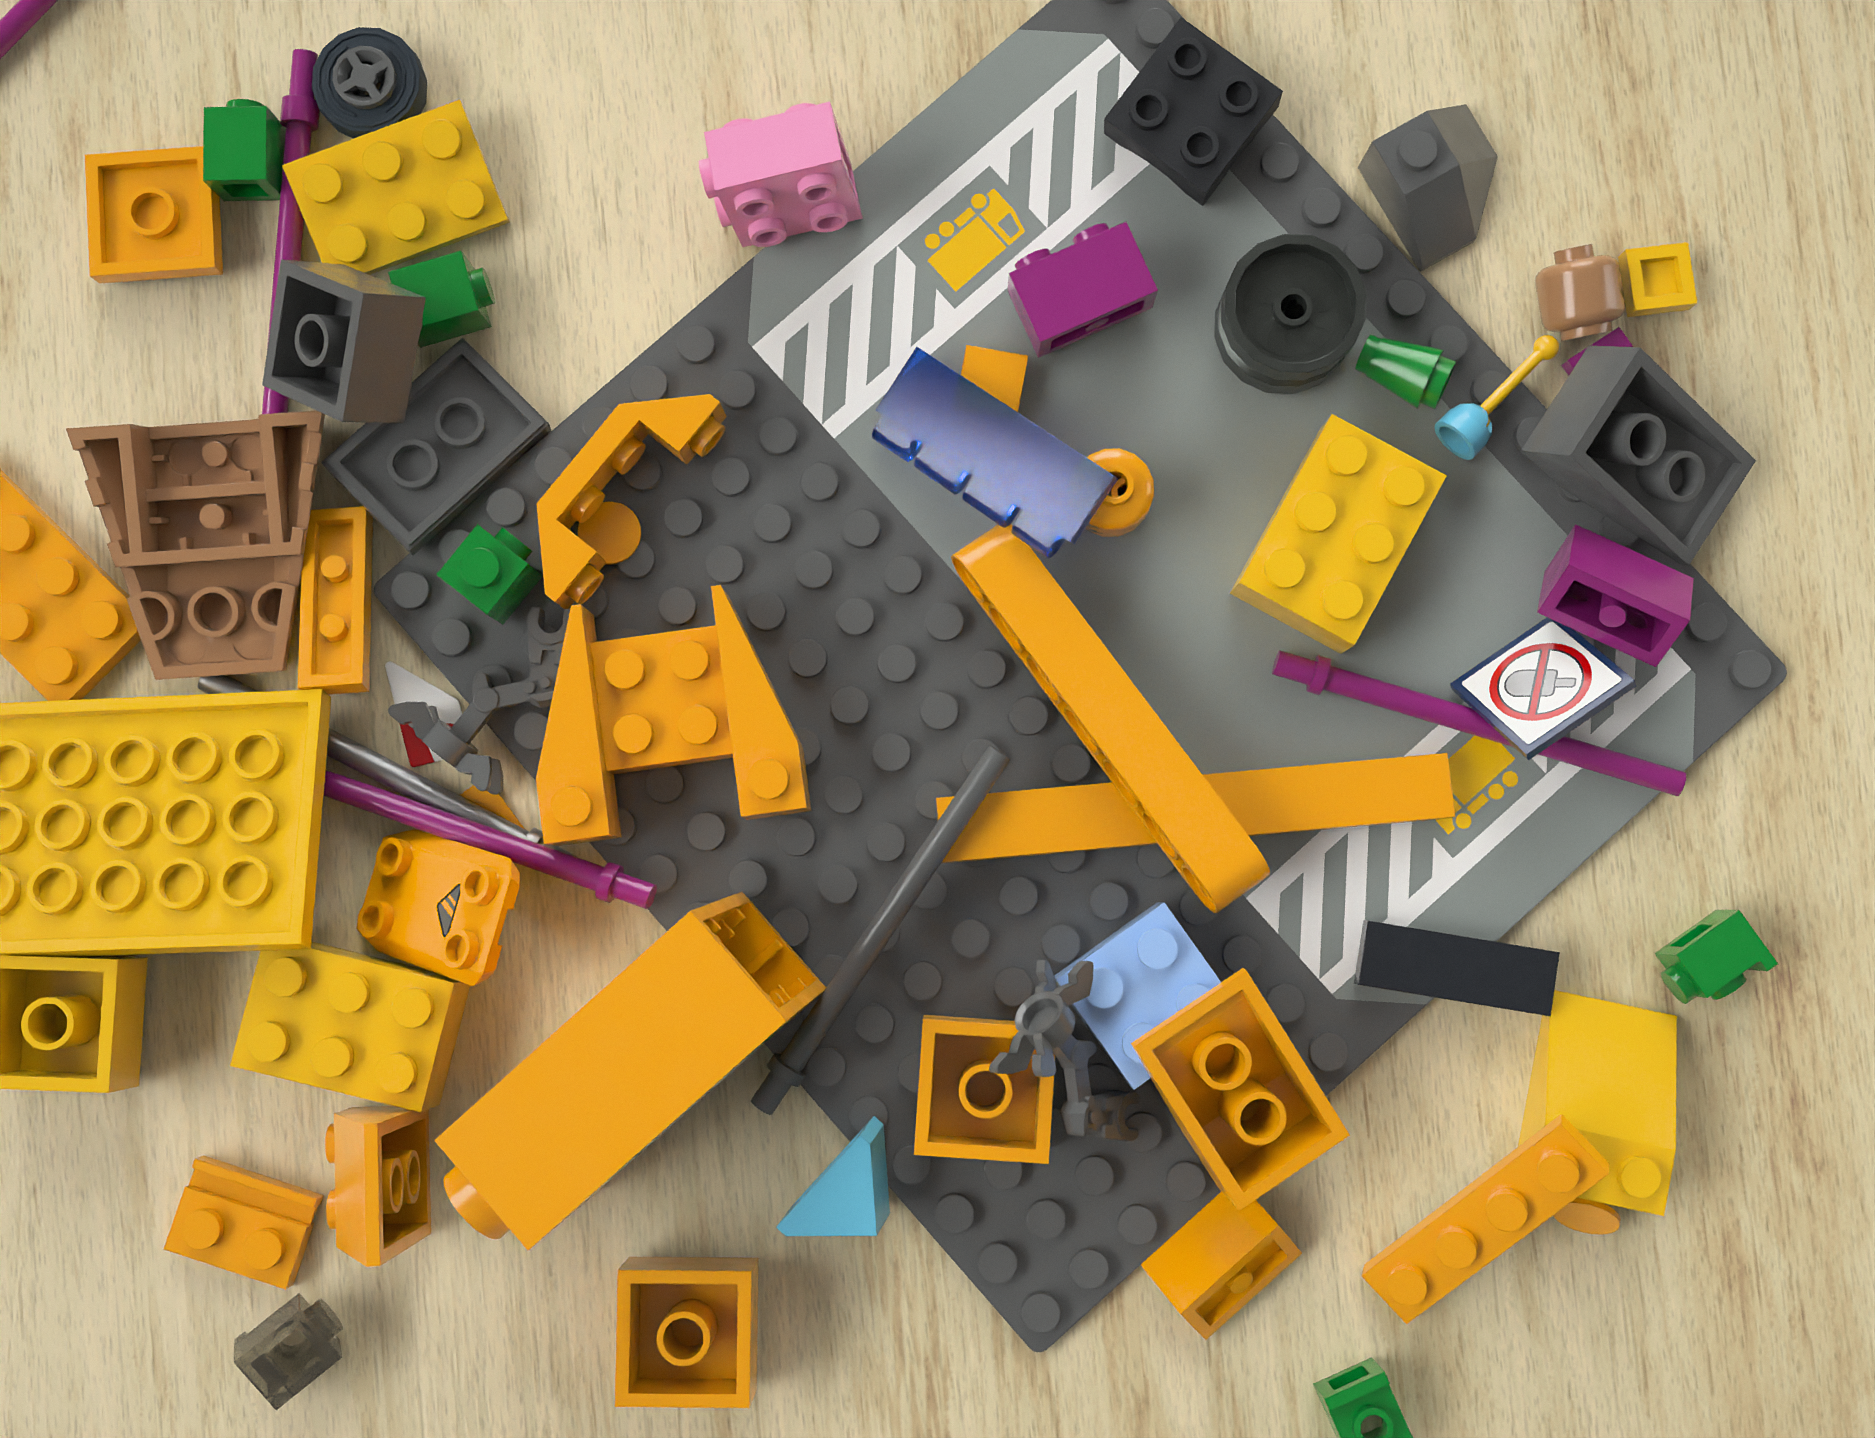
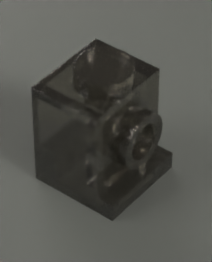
M298 1293L248 1334L244 1331L234 1339V1364L272 1407L278 1410L342 1358L340 1339L336 1336L343 1330L342 1323L325 1301L319 1298L310 1305ZM296 1329L300 1330L305 1336L304 1340L297 1345L289 1346L282 1342Z

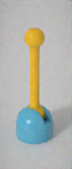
M1551 335L1540 336L1534 342V352L1481 405L1465 403L1450 409L1434 427L1436 435L1442 444L1462 459H1473L1484 448L1492 435V423L1488 415L1542 360H1550L1557 355L1559 343L1556 338Z

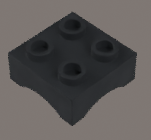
M1181 17L1104 118V134L1121 147L1133 152L1153 165L1173 181L1185 194L1204 206L1243 150L1277 110L1283 91Z

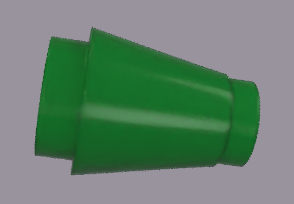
M1370 334L1360 353L1355 370L1366 374L1368 378L1416 409L1421 404L1436 409L1453 373L1456 361L1442 356L1443 349L1387 338L1381 339Z

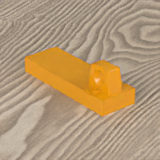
M363 506L317 509L310 512L301 571L299 690L322 689L328 695L369 692L370 690L369 657L371 642L373 516Z

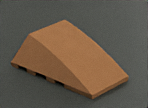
M316 410L260 414L258 419L154 427L121 424L66 428L72 448L75 451H79L87 473L88 480H85V484L93 507H99L111 541L107 543L113 563L115 567H120L130 594L127 602L155 680L287 670L325 414Z

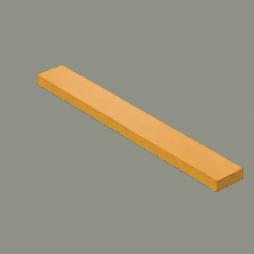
M1448 753L1202 774L1248 836L1450 819L1455 817ZM1112 782L987 794L942 861V864L1157 845L1158 843ZM954 796L936 798L938 820Z

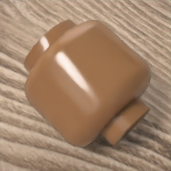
M1592 244L1553 252L1555 265L1542 269L1535 277L1543 327L1547 331L1560 332L1561 341L1613 331L1611 321L1620 318L1625 312L1626 307L1618 261L1609 255L1594 256Z

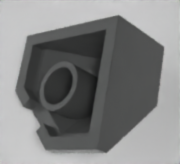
M1467 104L1428 110L1373 140L1358 169L1418 270L1421 272L1476 240L1498 156Z

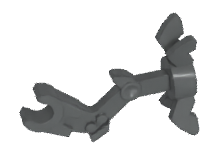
M531 607L527 615L530 676L524 681L492 687L489 675L479 672L472 688L474 700L452 727L439 719L435 706H428L426 702L394 704L389 707L388 713L400 724H408L413 728L418 738L459 772L472 775L471 783L478 790L500 795L503 791V771L500 760L493 759L490 756L477 755L479 751L471 741L499 709L526 703H532L541 709L551 706L570 609H564L562 627L555 633H547L544 629L545 611L540 607Z
M1038 959L1036 973L1040 983L1036 986L1035 994L1026 999L1016 1012L1014 1021L1018 1032L1012 1039L1009 1053L1000 1052L990 1064L989 1071L995 1074H1013L1026 1070L1035 1049L1037 1055L1033 1054L1032 1056L1033 1073L1037 1077H1051L1057 1072L1054 1060L1055 1055L1064 1069L1068 1100L1063 1103L1060 1113L1067 1134L1084 1137L1086 1135L1107 1140L1135 1141L1139 1137V1129L1127 1128L1125 1124V1111L1129 1104L1140 1102V1095L1132 1091L1108 1090L1105 1093L1092 1096L1087 1062L1088 1058L1097 1052V1046L1090 1041L1076 1040L1071 1034L1075 1026V1017L1068 1006L1090 995L1093 982V962L1079 961L1068 973V983L1057 987L1048 960Z

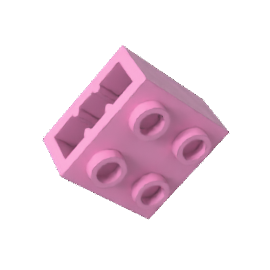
M830 102L818 105L811 103L798 104L787 109L785 113L756 120L736 119L728 122L720 129L704 132L709 158L699 160L703 186L709 199L714 198L722 227L732 225L742 247L751 245L770 247L783 242L788 236L813 230L823 233L833 232L844 227L847 222L863 219L852 164Z

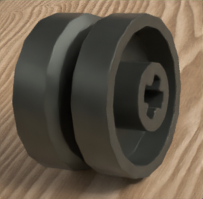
M1282 234L1257 243L1236 263L1215 310L1214 339L1223 362L1242 382L1266 393L1295 394L1319 385L1342 363L1345 356L1354 346L1366 320L1367 292L1357 266L1338 246L1313 235Z

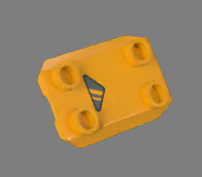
M417 829L385 836L376 854L375 866L363 906L358 914L356 929L380 953L474 986L489 979L496 969L502 945L498 944L507 911L514 908L520 887V872L508 857Z

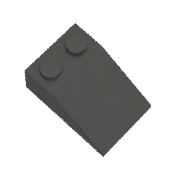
M1588 346L1521 449V452L1561 488L1683 565H1690L1756 462L1727 431L1640 347Z

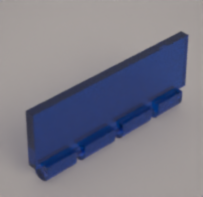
M919 347L915 348L876 408V411L882 414L872 431V439L906 462H910L916 457L914 467L954 495L960 493L973 476L963 492L962 500L1003 528L1009 526L1022 509V512L1013 524L1011 533L1046 558L1053 557L1066 539L1075 544L1118 480L1117 477Z

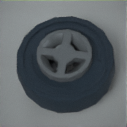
M358 27L338 34L322 49L313 67L312 90L319 110L338 132L354 139L421 114L426 105L427 78L417 54L402 38L381 28ZM377 83H381L379 89L376 88Z

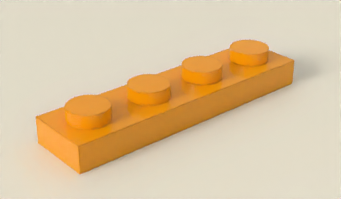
M1561 1114L1364 1264L1361 1276L1394 1312L1408 1324L1609 1175V1163Z

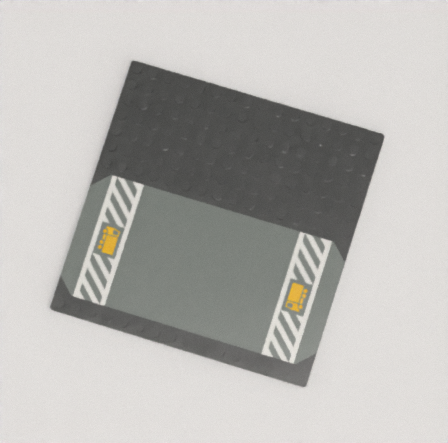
M1051 0L853 171L863 219L847 222L844 227L833 232L823 233L813 230L788 236L777 245L764 247L511 465L476 500L414 556L409 553L380 578L374 586L376 598L469 705L474 700L472 688L479 672L489 675L492 687L528 679L530 676L527 615L531 607H540L545 611L544 629L547 633H555L563 625L564 609L545 594L544 578L542 577L505 624L502 625L486 615L436 574L478 524L492 536H495L502 527L533 551L525 562L543 575L537 502L614 409L623 403L711 394L721 403L727 416L721 423L725 426V431L719 442L707 455L701 457L696 453L686 465L648 434L642 441L646 447L638 462L623 475L617 471L601 490L605 494L603 502L621 503L634 512L640 522L642 536L638 548L628 559L613 565L605 564L599 572L604 575L600 586L581 605L594 615L597 642L716 625L711 586L721 585L729 596L803 747L811 811L751 820L741 817L733 758L614 774L622 837L589 843L607 863L612 862L623 866L624 874L657 885L655 898L648 910L666 931L673 927L689 911L743 892L825 987L828 986L938 822L936 798L955 796L989 745L1011 759L989 793L1111 782L965 586L952 563L951 556L1003 520L1011 523L1025 539L1201 774L1448 753L1455 817L1450 819L1249 836L1266 860L1270 875L1218 913H1213L1201 902L1158 844L941 863L803 1068L806 1077L800 1085L849 1141L860 1132L873 1116L884 1124L888 1186L1034 1352H1044L1216 1197L1221 1190L1217 1187L1183 1134L1152 1079H1148L1135 1090L1127 1084L1072 1005L1068 1006L1075 1017L1072 1036L1076 1040L1090 1041L1097 1046V1052L1090 1056L1087 1062L1091 1095L1105 1093L1108 1090L1132 1091L1140 1095V1102L1129 1104L1125 1111V1124L1127 1128L1139 1129V1137L1135 1141L1107 1140L1086 1135L1084 1137L1067 1134L1060 1113L1063 1103L1068 1100L1064 1069L1055 1056L1057 1072L1054 1074L1049 1164L914 1155L924 1015L1014 1021L1016 1012L1021 1004L1035 994L1036 986L1040 983L1036 973L1038 959L1048 960L1053 974L1056 975L1155 903L1164 902L1221 982L1242 968L1247 970L1321 1090L1327 1096L1435 998L1354 984L1363 920L1496 942L1660 793V791L1538 754L1532 759L1527 760L1514 747L1323 690L1320 695L1307 692L1305 684L1272 675L1273 664L1279 650L1311 660H1315L1317 655L1331 659V666L1470 707L1452 690L1450 683L1547 618L1537 613L1544 571L1574 525L1577 524L1694 578L1690 621L1657 667L1651 666L1576 631L1631 676L1636 682V687L1565 736L1684 772L1782 683L1787 675L1786 667L1691 564H1679L1561 488L1521 452L1526 441L1547 411L1545 406L1522 382L1488 415L1492 423V435L1484 448L1473 459H1462L1442 444L1436 435L1435 424L1450 409L1459 404L1474 403L1481 405L1513 372L1274 115L1271 116L1243 150L1204 206L1185 194L1173 181L1153 165L1133 152L1121 147L1104 134V118L1182 17L1167 0ZM1126 221L1158 289L1153 308L1038 358L1007 291L1008 276L1010 272L1016 270L1015 263L1024 256L1040 249L1047 248L1053 254L1074 244L1072 240L1077 234L1093 225L1107 223L1110 229ZM1282 234L1313 235L1338 246L1357 266L1367 292L1366 320L1352 349L1345 356L1339 367L1319 385L1295 394L1266 393L1242 382L1223 362L1214 339L1215 310L1236 263L1257 243ZM1370 334L1381 339L1387 338L1443 349L1442 356L1456 361L1453 373L1436 409L1423 404L1416 409L1368 378L1366 374L1355 370L1360 353ZM966 345L1028 356L1017 422L955 411ZM1331 414L1447 475L1356 644L1342 654L1230 594L1318 431ZM1120 448L1136 454L1148 466L1154 479V499L1145 519L1133 531L1119 537H1102L1087 531L1076 520L1070 507L1069 489L1077 467L1088 455L1102 449ZM1103 488V491L1110 496V491ZM1122 488L1118 489L1119 497L1125 493ZM578 521L569 529L576 536H578ZM526 703L499 709L486 724L536 780L551 706L541 709L532 703ZM822 993L765 1043L773 1054L783 1053Z

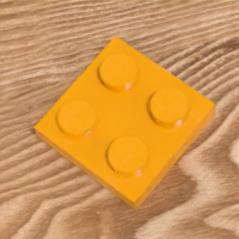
M203 146L85 155L89 274L91 278L101 284L223 275L220 197L203 181Z

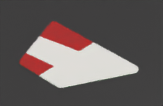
M391 661L385 664L394 704L426 702L428 706H435L439 719L451 727L460 718L462 711L458 699ZM400 724L411 767H419L443 760L416 736L413 728L408 724Z

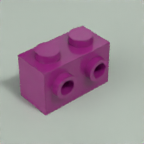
M1126 221L1110 229L1107 223L1093 225L1077 234L1072 240L1074 244L1053 254L1047 248L1040 249L1024 256L1015 263L1016 270L1010 272L1008 276L1007 291L1038 358L1153 308L1158 289Z
M1575 524L1544 571L1537 613L1651 666L1657 667L1690 621L1694 578Z

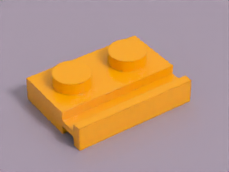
M204 1155L195 1158L192 1165L194 1171L189 1185L184 1188L164 1250L285 1290L293 1286L314 1226L313 1219L318 1206L321 1205L324 1195Z

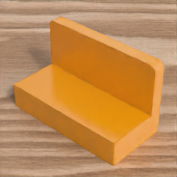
M1221 1191L1148 1257L1141 1266L1184 1319L1207 1340L1296 1260L1302 1252L1257 1200L1239 1211Z

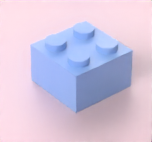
M1164 902L1155 903L1054 975L1056 983L1060 987L1068 983V973L1079 961L1093 962V982L1090 995L1072 1004V1006L1127 1084L1134 1090L1151 1077L1131 1043L1221 983Z

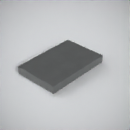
M461 338L412 382L404 423H365L321 463L414 556L476 500L511 465L550 433L551 427L472 346Z

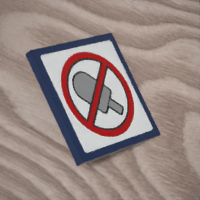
M1547 617L1450 683V686L1475 712L1527 760H1530L1634 689L1636 682L1574 629Z

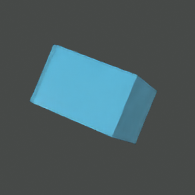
M873 1116L796 1200L776 1228L785 1236H877L890 1214L884 1124Z

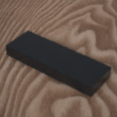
M1363 920L1354 984L1551 1017L1560 952Z

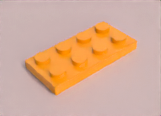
M0 469V654L47 701L81 700L141 641L127 602V598L130 595Z

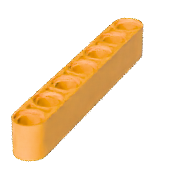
M1003 520L951 556L952 563L965 586L1201 902L1213 913H1218L1270 875V870L1257 846L1017 529L1008 521Z

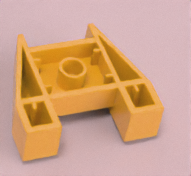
M721 585L711 586L715 626L597 642L594 615L581 604L571 605L536 775L544 844L564 846L621 838L614 774L733 758L741 817L751 820L811 811L803 747L729 596Z

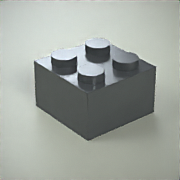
M281 259L262 385L341 422L404 423L412 388V375L419 335L422 329L426 297L346 265Z

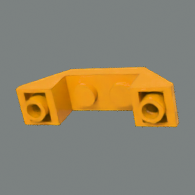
M711 394L619 404L537 502L545 594L563 609H569L574 601L578 604H583L594 594L604 578V575L599 571L606 562L593 548L569 529L576 521L583 524L595 514L605 498V494L601 490L617 471L623 475L638 462L646 447L642 441L648 434L686 465L696 453L701 457L707 455L716 446L725 431V426L721 423L727 416L721 403Z

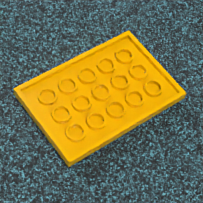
M322 689L0 703V955L75 957L311 949L331 696Z

